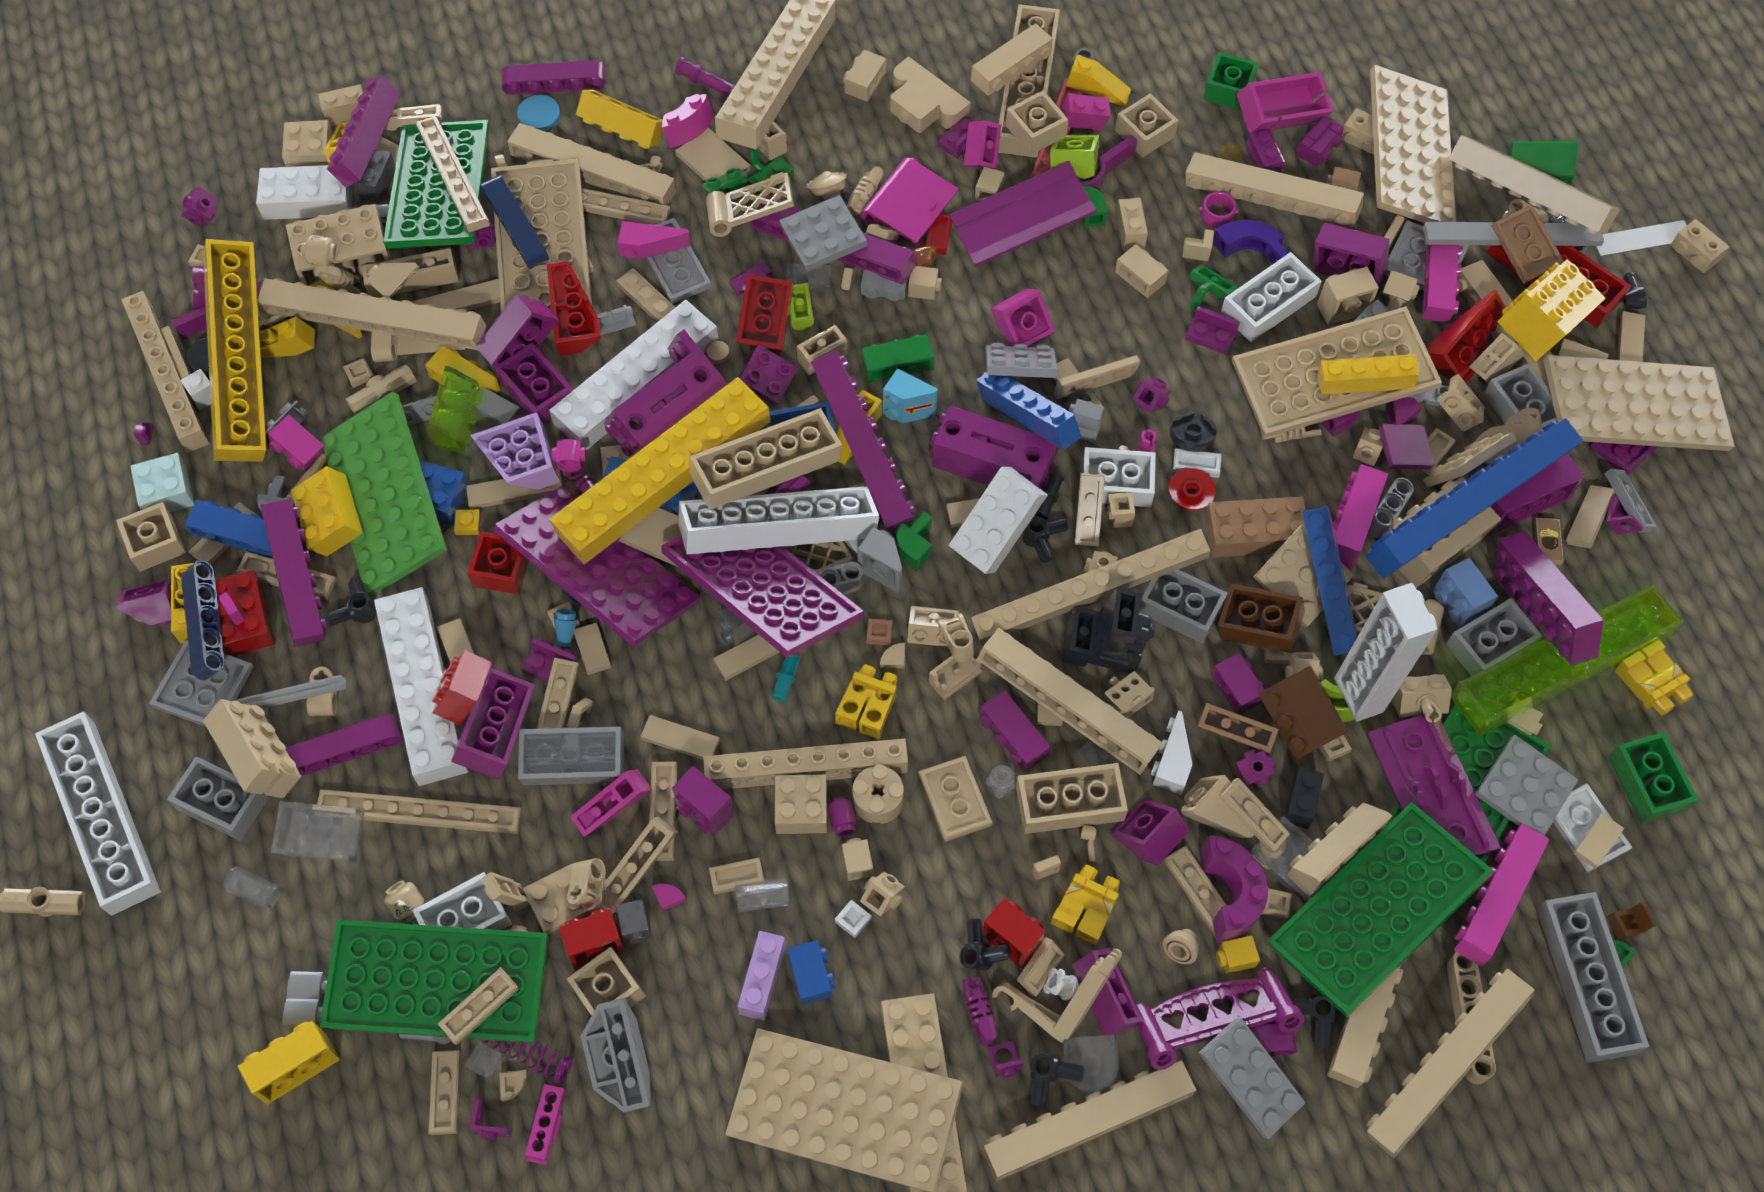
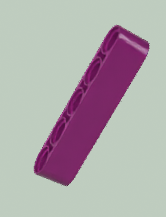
M598 60L509 65L502 69V90L510 95L597 90L603 88L606 83L605 65Z
M383 715L286 747L285 750L296 763V768L302 777L392 747L400 743L401 735L395 716Z

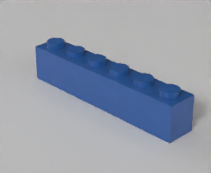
M985 372L983 376L976 380L984 403L1062 450L1082 438L1073 413L1008 376L987 375V372Z
M1328 506L1303 511L1302 513L1334 656L1349 653L1358 635L1330 509Z

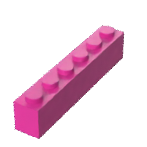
M1522 823L1515 831L1511 829L1504 839V843L1507 846L1505 849L1501 848L1494 859L1498 863L1496 868L1491 867L1493 874L1486 880L1488 882L1486 887L1482 886L1476 894L1475 900L1478 903L1476 907L1472 905L1465 916V919L1468 920L1466 927L1462 925L1454 938L1458 940L1454 951L1481 967L1487 963L1492 957L1548 844L1549 838Z

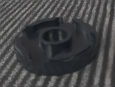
M1195 413L1181 414L1174 419L1170 428V437L1173 443L1186 451H1206L1216 441L1217 428L1208 417L1203 415L1199 417L1195 416Z

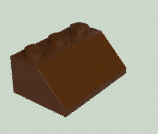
M1311 666L1259 693L1260 698L1296 760L1348 732Z

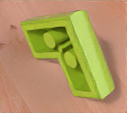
M808 283L794 284L790 318L792 328L798 331L808 330L814 325Z

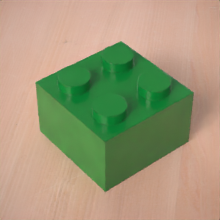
M1218 52L1206 84L1203 100L1241 110L1237 93L1249 83L1254 82L1259 63Z

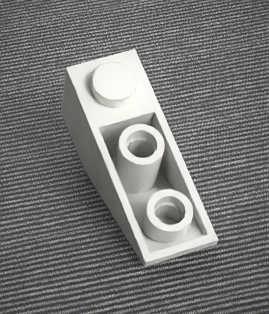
M1178 710L1176 718L1171 717L1166 732H1169L1170 735L1168 740L1163 739L1158 753L1163 754L1160 762L1155 761L1151 775L1155 776L1154 786L1182 795L1192 767V760L1182 711Z

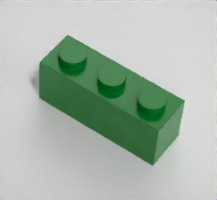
M928 334L915 335L902 340H891L888 343L878 345L871 344L861 348V361L868 383L889 379L897 369L907 374L934 369V354Z

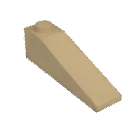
M659 816L653 818L603 884L602 902L598 908L605 909V911L610 909L612 915H614L617 911L616 905H621L678 831Z

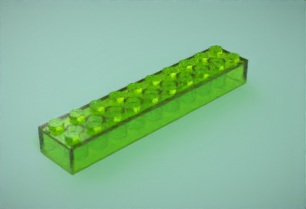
M1651 585L1597 612L1604 620L1598 658L1571 666L1564 657L1559 655L1555 646L1544 639L1459 682L1452 692L1451 698L1478 735L1481 736L1522 713L1613 668L1624 659L1641 651L1660 639L1663 642L1673 637L1684 624V621L1657 588Z

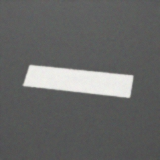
M1682 220L1603 234L1604 243L1602 246L1596 247L1600 256L1670 244L1677 233L1687 225Z

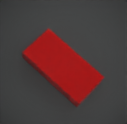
M940 214L928 229L925 244L926 253L947 254L952 227L950 215Z

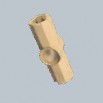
M404 364L385 376L376 375L367 382L365 388L345 400L356 415L392 391L398 393L417 381L410 368Z
M35 887L33 889L4 888V891L0 893V911L3 913L39 914L43 917H49L53 914L81 915L86 907V894L83 891L47 890L44 887ZM47 898L45 903L39 906L40 901Z

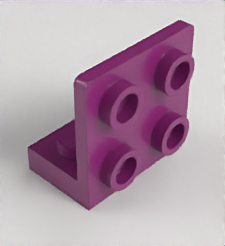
M758 344L748 357L738 377L751 390L771 402L779 404L797 367Z

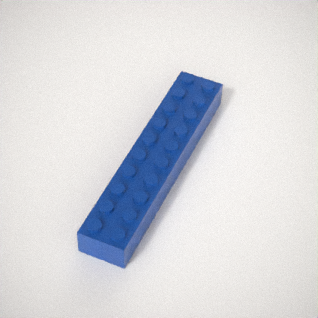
M1566 418L1559 423L1553 420L1543 427L1542 430L1528 437L1523 443L1516 445L1505 455L1491 462L1489 466L1482 468L1472 475L1471 478L1461 482L1452 491L1445 493L1435 500L1434 503L1424 507L1415 516L1408 518L1398 525L1397 528L1384 534L1370 546L1372 551L1366 555V558L1381 578L1385 579L1582 443L1583 439Z

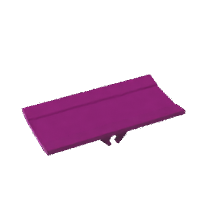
M1070 161L956 211L950 214V218L976 267L1025 244L1030 245L1034 240L1038 241L1047 234L1097 213V210L1086 194Z
M1423 714L1380 727L1367 733L1401 811L1412 802L1475 856L1501 849L1441 720L1434 722L1432 719L1431 723L1426 720Z

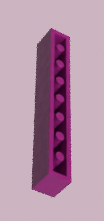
M761 203L757 210L764 208L765 204ZM793 206L749 221L750 226L755 230L789 242L780 226L779 220L802 210ZM863 233L868 246L836 259L856 268L871 271L880 277L902 285L916 266L914 251L907 247L895 245L888 240L876 238L869 233Z
M834 350L812 361L811 364L886 528L892 532L899 529L902 523L905 525L911 523L915 519L913 513L917 512L912 500H907L904 492L907 491L901 478L898 480L894 471H897V467L892 457L888 459L884 452L888 449L882 437L878 438L875 432L878 426L873 416L868 417L866 409L869 408L864 396L859 397L856 391L860 387L854 375L849 376L847 369L850 368V365L845 355L840 356Z

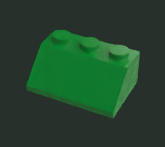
M1512 141L1506 155L1571 185L1576 172L1579 144L1578 141Z

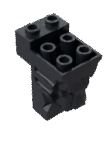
M1117 587L1099 612L1075 606L1067 618L1062 662L1083 667L1089 663L1127 673L1136 672L1142 659V652L1146 647V642L1154 637L1155 625L1151 623V616L1139 612L1141 593Z

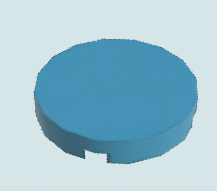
M534 95L525 99L517 110L519 123L527 126L531 125L544 132L556 126L561 118L557 102L545 95Z

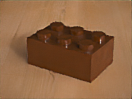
M1230 584L1218 623L1220 638L1222 640L1293 653L1305 613L1303 597Z

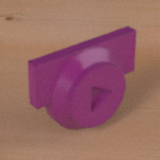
M761 261L731 280L729 285L740 295L745 291L747 274L770 278L769 275L773 273L765 262Z

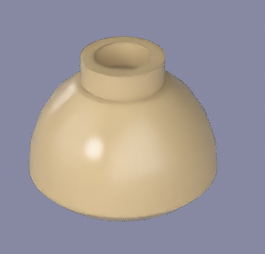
M1190 929L1170 933L1163 941L1165 953L1173 961L1180 964L1195 962L1199 952L1196 934Z

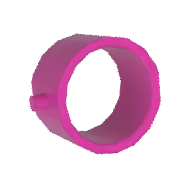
M1222 191L1208 194L1204 199L1203 207L1199 206L1203 222L1215 229L1232 222L1234 214H1238L1239 211L1236 209L1235 199L1230 194ZM1216 204L1222 205L1230 213L1223 216L1215 215L1207 207Z

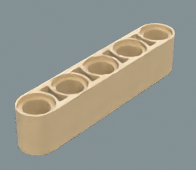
M1455 952L1447 962V973L1455 1020H1457L1463 1012L1466 1013V1011H1471L1474 1008L1472 1002L1483 990L1478 964ZM1457 959L1463 960L1467 965V969L1461 968L1457 963ZM1461 985L1468 986L1471 990V995L1464 993ZM1492 1045L1475 1063L1484 1068L1485 1075H1480L1476 1071L1475 1065L1465 1075L1471 1083L1483 1084L1495 1074L1496 1064Z

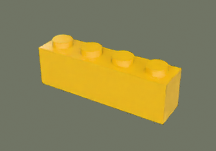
M582 90L576 115L583 118V122L591 125H600L601 130L609 133L616 132L621 139L627 141L632 139L638 142V146L645 149L659 146L663 132L662 119L595 90Z
M1416 354L1321 361L1317 375L1320 395L1414 389L1420 374Z

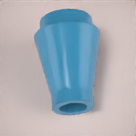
M559 609L556 611L554 623L558 646L569 647L572 644V638L578 621L576 611Z

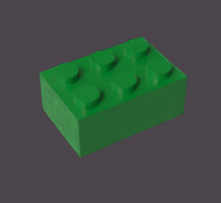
M1665 732L1620 744L1608 756L1641 824L1688 811L1699 801Z

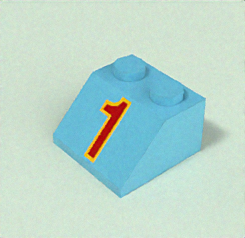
M897 369L883 389V414L889 419L897 420L901 423L934 417L937 411L938 389Z

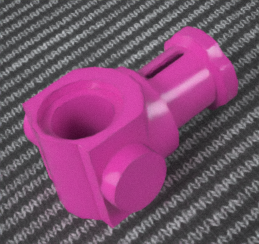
M573 439L557 441V448H552V462H556L557 468L563 471L564 476L569 481H577L584 476L582 464L587 460L586 447H582L581 441Z

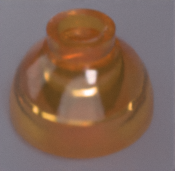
M926 246L912 250L914 251L916 266L932 268L931 265L936 258L935 246Z

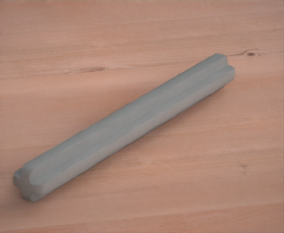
M338 675L234 701L251 706L257 705L263 709L344 690L346 688V679Z

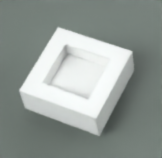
M851 900L835 918V923L855 938L871 920V915Z

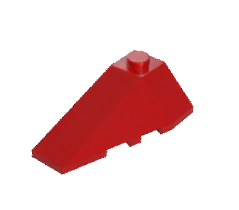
M569 261L546 264L551 311L559 319L553 328L558 353L560 356L582 353L601 339L598 315L593 309Z
M1496 290L1491 291L1437 335L1426 348L1437 372L1449 380L1459 374L1464 382L1467 383L1475 374L1469 366L1488 348L1489 345L1486 342L1491 332H1494L1499 324L1497 321L1503 315L1501 311L1506 308Z

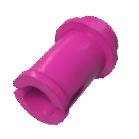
M1147 429V434L1145 430L1142 432L1141 440L1137 444L1138 451H1155L1154 442L1157 436L1153 430Z

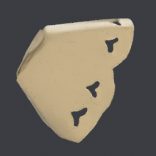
M1535 408L1522 409L1510 416L1505 425L1492 427L1482 433L1476 439L1477 442L1486 437L1491 438V436L1500 432L1502 435L1513 432L1517 441L1486 460L1485 463L1490 464L1498 457L1505 455L1516 445L1523 443L1535 432L1542 430L1540 412ZM1530 414H1532V415L1537 414L1536 419H1535L1534 417L1530 416ZM1520 418H1522V424H1514L1515 422H1518Z

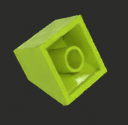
M1066 135V137L1053 143L1050 150L1051 169L1070 161L1079 178L1087 179L1095 176L1099 135Z

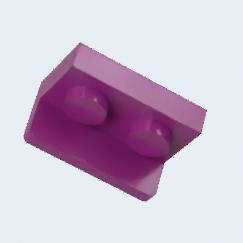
M965 115L938 140V146L956 159L963 153L965 154L969 122L974 120Z
M1197 307L1185 340L1227 355L1236 337L1240 322L1231 317L1217 314L1210 309Z
M533 638L531 642L533 648L521 670L525 674L548 683L554 658L578 662L576 654L569 649L564 648L561 650L554 647L547 640L542 639L539 641Z

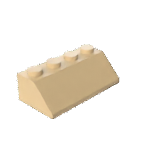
M1362 803L1357 809L1352 806L1342 816L1345 819L1340 824L1334 822L1325 831L1327 836L1322 841L1319 838L1314 840L1307 848L1309 852L1304 857L1299 854L1289 864L1292 868L1287 876L1310 898L1384 829L1392 817L1389 812L1366 803Z

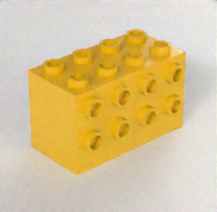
M1567 259L1561 265L1556 262L1501 311L1504 316L1497 322L1505 332L1509 333L1517 341L1522 349L1537 361L1592 312L1605 297L1595 288L1590 280H1587L1580 273L1577 266Z

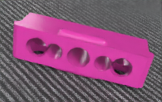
M544 1084L525 1152L527 1161L543 1165L548 1164L553 1142L557 1138L561 1124V1112L567 1089ZM553 1096L557 1097V1100L552 1103V1111L547 1113V1109L550 1108L548 1104L549 1099ZM550 1119L551 1122L548 1127H541L544 1120ZM546 1134L545 1138L542 1139L544 1148L536 1152L535 1147L540 1143L539 1137Z

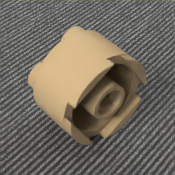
M877 764L863 770L853 783V804L856 813L866 822L880 824L888 823L898 816L903 805L904 796L903 782L899 775L882 764Z

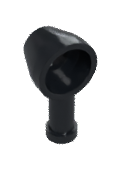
M1633 272L1626 273L1623 279L1631 287L1623 299L1625 308H1646L1647 298L1644 288L1638 286Z

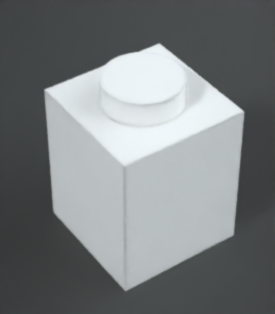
M201 369L181 380L182 385L199 411L211 405L210 381Z

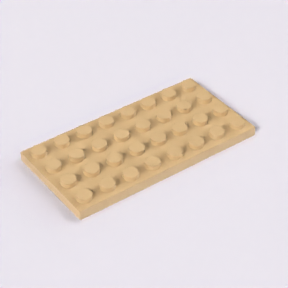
M1374 65L1370 69L1377 208L1423 223L1456 222L1452 161L1449 160L1451 140L1447 89Z
M579 159L491 168V177L502 176L550 260L529 270L494 212L501 314L516 294L543 302L551 310L546 264L562 261L570 262L592 305Z
M1407 307L1232 357V363L1264 438L1441 387L1442 384ZM1416 354L1420 375L1414 389L1320 395L1317 374L1321 361Z
M1547 355L1544 359L1557 423L1566 418L1583 441L1730 451L1735 447L1714 367Z
M757 1028L725 1135L922 1191L935 1192L964 1083L960 1080Z

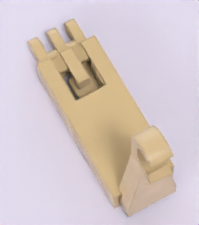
M1114 949L1105 959L1100 957L1095 962L1061 1016L1029 998L1009 983L998 985L994 989L992 997H998L1001 991L1005 992L1014 1000V1003L1010 1006L1011 1011L1018 1007L1051 1036L1062 1043L1065 1039L1068 1040L1078 1029L1122 957V952L1119 949Z

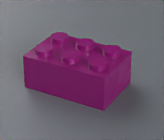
M1324 223L1315 240L1314 272L1332 276L1347 273L1355 268L1368 267L1379 287L1388 269L1389 239Z
M516 294L509 301L502 314L495 319L488 332L482 336L476 348L491 365L497 366L531 343L538 348L558 323L559 319L543 302Z
M533 343L494 367L498 381L527 415L537 412L543 424L552 419L549 410L573 391L570 384Z

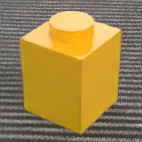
M1253 936L1224 941L1216 952L1217 962L1220 967L1224 968L1225 974L1256 968L1260 962Z

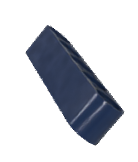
M498 175L481 183L480 187L528 269L530 270L550 260L545 247L502 176Z
M199 560L182 573L181 582L191 670L193 675L199 680H207L223 669L225 661L214 570L207 561Z

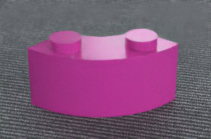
M707 94L687 97L678 109L664 114L662 129L669 148L683 145L695 139L709 127L714 113Z

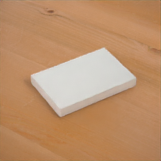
M1586 783L1571 791L1553 823L1574 852L1602 813L1610 819L1612 818ZM1623 833L1620 834L1599 866L1632 849ZM1577 857L1587 872L1595 869Z

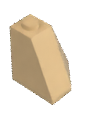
M1225 775L1200 778L1185 795L1184 801L1187 803V806L1184 805L1181 809V813L1184 816L1234 838H1251L1254 836L1219 797L1231 784V781Z

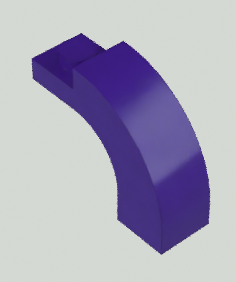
M1238 220L1215 229L1213 245L1225 258L1239 250L1251 249L1262 253L1274 264L1289 254L1288 249L1282 246L1284 236L1277 229L1265 223L1253 220Z

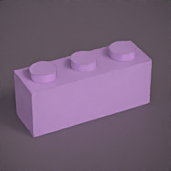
M759 931L738 1003L739 1015L765 1021L786 947L785 937Z

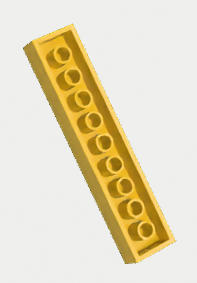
M206 239L203 250L214 461L263 462L266 453L254 243Z
M737 377L551 517L549 520L554 532L579 560L586 564L693 482L689 473V456L755 433L770 423L768 406Z

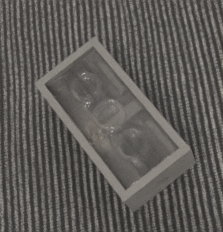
M621 727L519 729L518 780L523 786L612 783L624 773V732Z

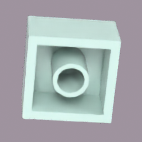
M178 453L131 465L137 502L141 510L161 502L165 504L169 512L194 506L187 466Z

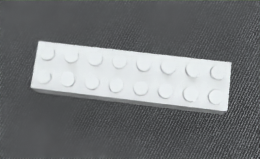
M687 300L683 301L549 410L553 425L569 439L581 441L582 447H586V450L607 434L604 422L612 410L678 363L672 360L667 348L680 331L685 329L701 351L705 353L710 343L719 341L717 326Z
M866 486L751 495L711 510L707 507L704 499L679 501L678 525L686 553L700 554L864 540L873 527L878 528L879 514Z
M1413 582L1382 593L1334 678L1356 722L1385 711L1438 630L1435 617L1429 614L1424 605L1423 595L1420 591L1416 590Z
M423 587L374 600L411 771L418 786L468 773V768L451 762L460 738L457 724L432 713L435 707V703L432 700L437 689H440L442 686L440 679L445 670L429 601Z
M81 712L35 733L100 907L112 916L160 893L159 885L97 727L92 719L85 712Z

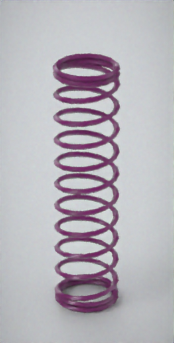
M539 1039L533 1044L528 1057L523 1061H520V1054L528 1043L522 1042L519 1052L511 1056V1049L516 1042H511L510 1046L505 1051H502L501 1048L504 1041H500L496 1046H493V1040H481L483 1044L490 1041L492 1049L499 1046L500 1053L508 1052L510 1059L517 1057L519 1064L527 1061L528 1069L536 1066L537 1074L545 1071V1077L547 1079L554 1077V1083H557V1085L565 1080L573 1065V1058L564 1055L556 1071L548 1077V1069L557 1056V1050L552 1053L547 1066L542 1071H538V1067L549 1048L548 1045L541 1051L538 1061L534 1065L529 1066L530 1057L537 1049Z

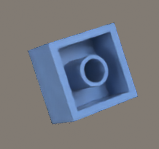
M1470 557L1446 569L1433 590L1436 600L1445 607L1449 618L1459 628L1487 613L1498 597Z

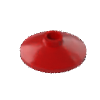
M1186 468L1178 471L1171 478L1169 494L1174 503L1179 507L1196 511L1206 508L1209 502H1213L1216 486L1213 479L1206 472L1195 468ZM1191 491V492H1193L1195 495H1191V494H1189V493H1187V492Z

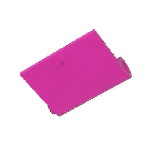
M904 158L862 210L861 217L868 225H879L882 222L906 239L917 244L955 196L959 188L919 164L916 159Z

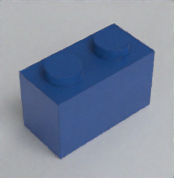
M818 940L788 948V957L801 1006L831 998V989L836 988L832 972L827 973L824 965L829 963L825 947L820 948Z

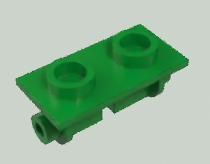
M732 168L727 170L726 174L712 177L700 186L708 192L705 194L706 197L713 191H721L726 194V188H728L729 192L748 185L745 178L747 174L739 168Z

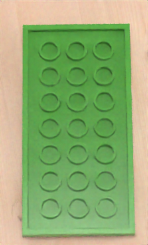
M392 391L320 438L324 445L328 466L346 474L363 534L350 541L365 592H368L372 597L447 551L397 393Z

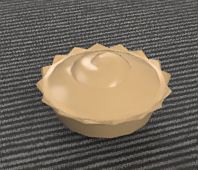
M825 171L807 184V188L815 196H822L823 199L833 198L839 195V191L845 187L847 174H844V172L833 173Z

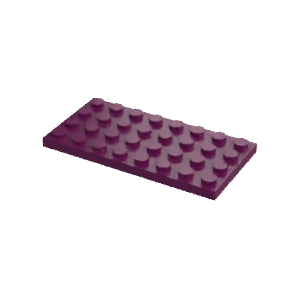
M564 485L495 524L494 531L632 647H635L699 603V595L649 554L619 542V538L586 564H583L556 535L549 520L578 498Z
M682 536L663 544L661 547L662 554L786 658L863 619L864 611L783 546L687 554Z

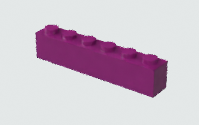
M383 75L376 79L371 78L365 83V90L357 99L358 104L350 114L352 117L345 125L342 137L336 143L338 146L335 152L329 158L330 162L327 170L344 187L361 180L400 96L397 89Z
M291 499L261 504L262 517L293 646L297 647L324 641L327 625L325 618H320L318 610L322 609L319 595L314 596L313 587H316L314 573H309L307 565H311L308 550L303 551L302 543L305 542L303 528L298 529L296 522L300 520L298 507L292 506Z

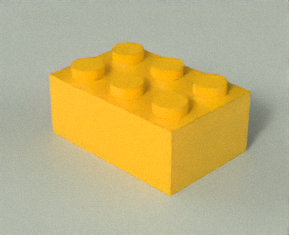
M326 466L291 489L295 506L298 507L299 521L304 531L308 550L329 556L363 534L346 474Z
M313 1021L297 1025L293 1029L294 1032L286 1037L274 1039L269 1043L268 1048L248 1055L244 1062L238 1065L251 1093L265 1104H270L340 1060L327 1034Z

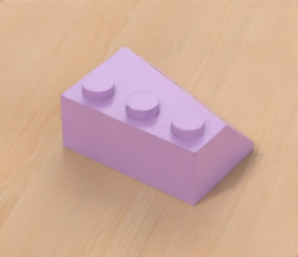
M537 412L470 435L508 485L538 490L560 482L555 462H552V451L547 433Z

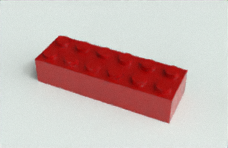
M1490 245L1487 254L1518 275L1503 246ZM1556 246L1563 260L1568 259L1572 264L1576 265L1580 273L1587 280H1590L1595 288L1605 297L1583 319L1595 328H1598L1623 301L1631 285L1574 247ZM1538 276V277H1536V278H1534V279H1532V280H1530V281H1528V282L1532 284V283L1535 282L1540 276Z

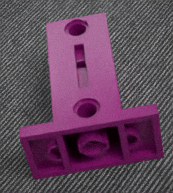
M685 329L675 336L667 348L672 360L678 363L612 410L604 422L606 432L610 437L616 438L620 443V449L628 457L634 456L728 385Z
M949 406L947 413H942L940 417L939 432H934L932 436L930 457L933 458L932 467L988 486L1001 467H1011L1043 490L1059 447L1036 433Z

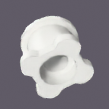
M1051 968L1043 990L1047 994L1050 992L1054 995L1058 994L1061 999L1067 1001L1074 996L1079 988L1076 976L1065 975L1063 969Z

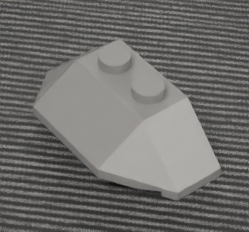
M625 998L598 1004L580 1036L593 1090L617 1106L622 1112L648 1107L651 1105L650 1072L637 1019Z

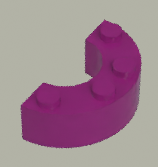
M1208 836L1200 849L1204 873L1213 874L1222 879L1229 886L1233 895V904L1221 907L1213 919L1216 943L1221 944L1224 941L1243 937L1252 928L1266 907L1268 883L1262 867L1244 847L1223 837Z

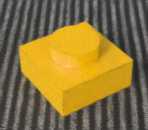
M456 510L455 534L480 535V510Z

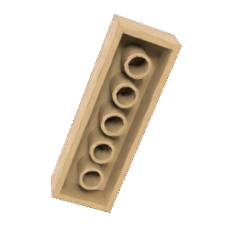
M820 408L689 456V473L707 507L711 510L840 461L842 444Z

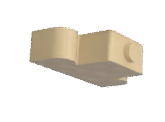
M909 56L894 68L893 88L895 92L890 96V112L897 116L902 123H906L915 131L921 133L937 119H939L942 127L951 129L965 115L970 117L971 102Z

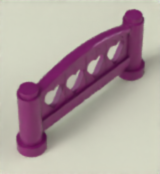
M1268 967L1260 969L1255 979L1232 980L1198 987L1179 994L1155 1008L1150 1009L1144 1003L1136 1005L1143 1020L1136 1026L1149 1051L1148 1059L1152 1067L1157 1070L1167 1069L1176 1062V1049L1215 1038L1236 1017L1242 1018L1249 1028L1276 1021L1280 1030L1286 1033L1296 1031L1305 1021L1301 1010L1293 1005L1276 973ZM1250 992L1259 994L1256 1007L1246 1004L1237 997L1240 995L1247 996ZM1226 999L1234 1002L1231 1014L1229 1015L1215 1008L1213 1004L1216 1002L1222 1003ZM1203 1006L1209 1009L1206 1021L1204 1022L1187 1013L1189 1010H1198L1199 1007ZM1175 1014L1184 1016L1180 1029L1174 1028L1162 1021L1164 1017H1173Z

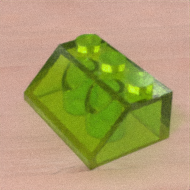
M445 366L427 427L437 449L465 453L466 445L470 444L472 438L470 436L472 435V424H475L477 421L476 404H481L483 391L480 390L476 380L450 366Z

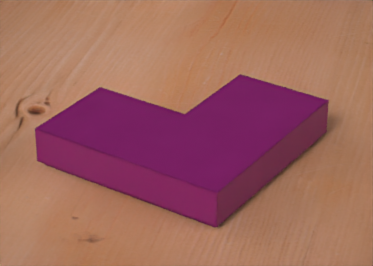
M1593 442L1590 446L1616 469L1625 470L1627 476L1658 447Z

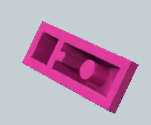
M623 221L617 241L619 255L626 258L643 259L689 247V230Z
M638 769L626 771L571 815L570 818L581 834L587 837L638 802L652 788Z

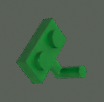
M758 147L757 149L750 148L751 165L758 172L747 179L748 186L769 179L772 175L781 172L788 173L789 178L794 175V169L781 157L764 166L759 161ZM763 190L756 191V193L760 195Z
M1201 264L1192 270L1189 279L1199 286L1190 309L1196 311L1208 291L1213 293L1216 298L1224 300L1225 297L1237 290L1238 286Z

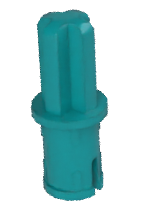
M795 654L785 658L781 671L776 675L778 679L771 697L778 702H786L791 684L795 683L794 676L800 662V658Z

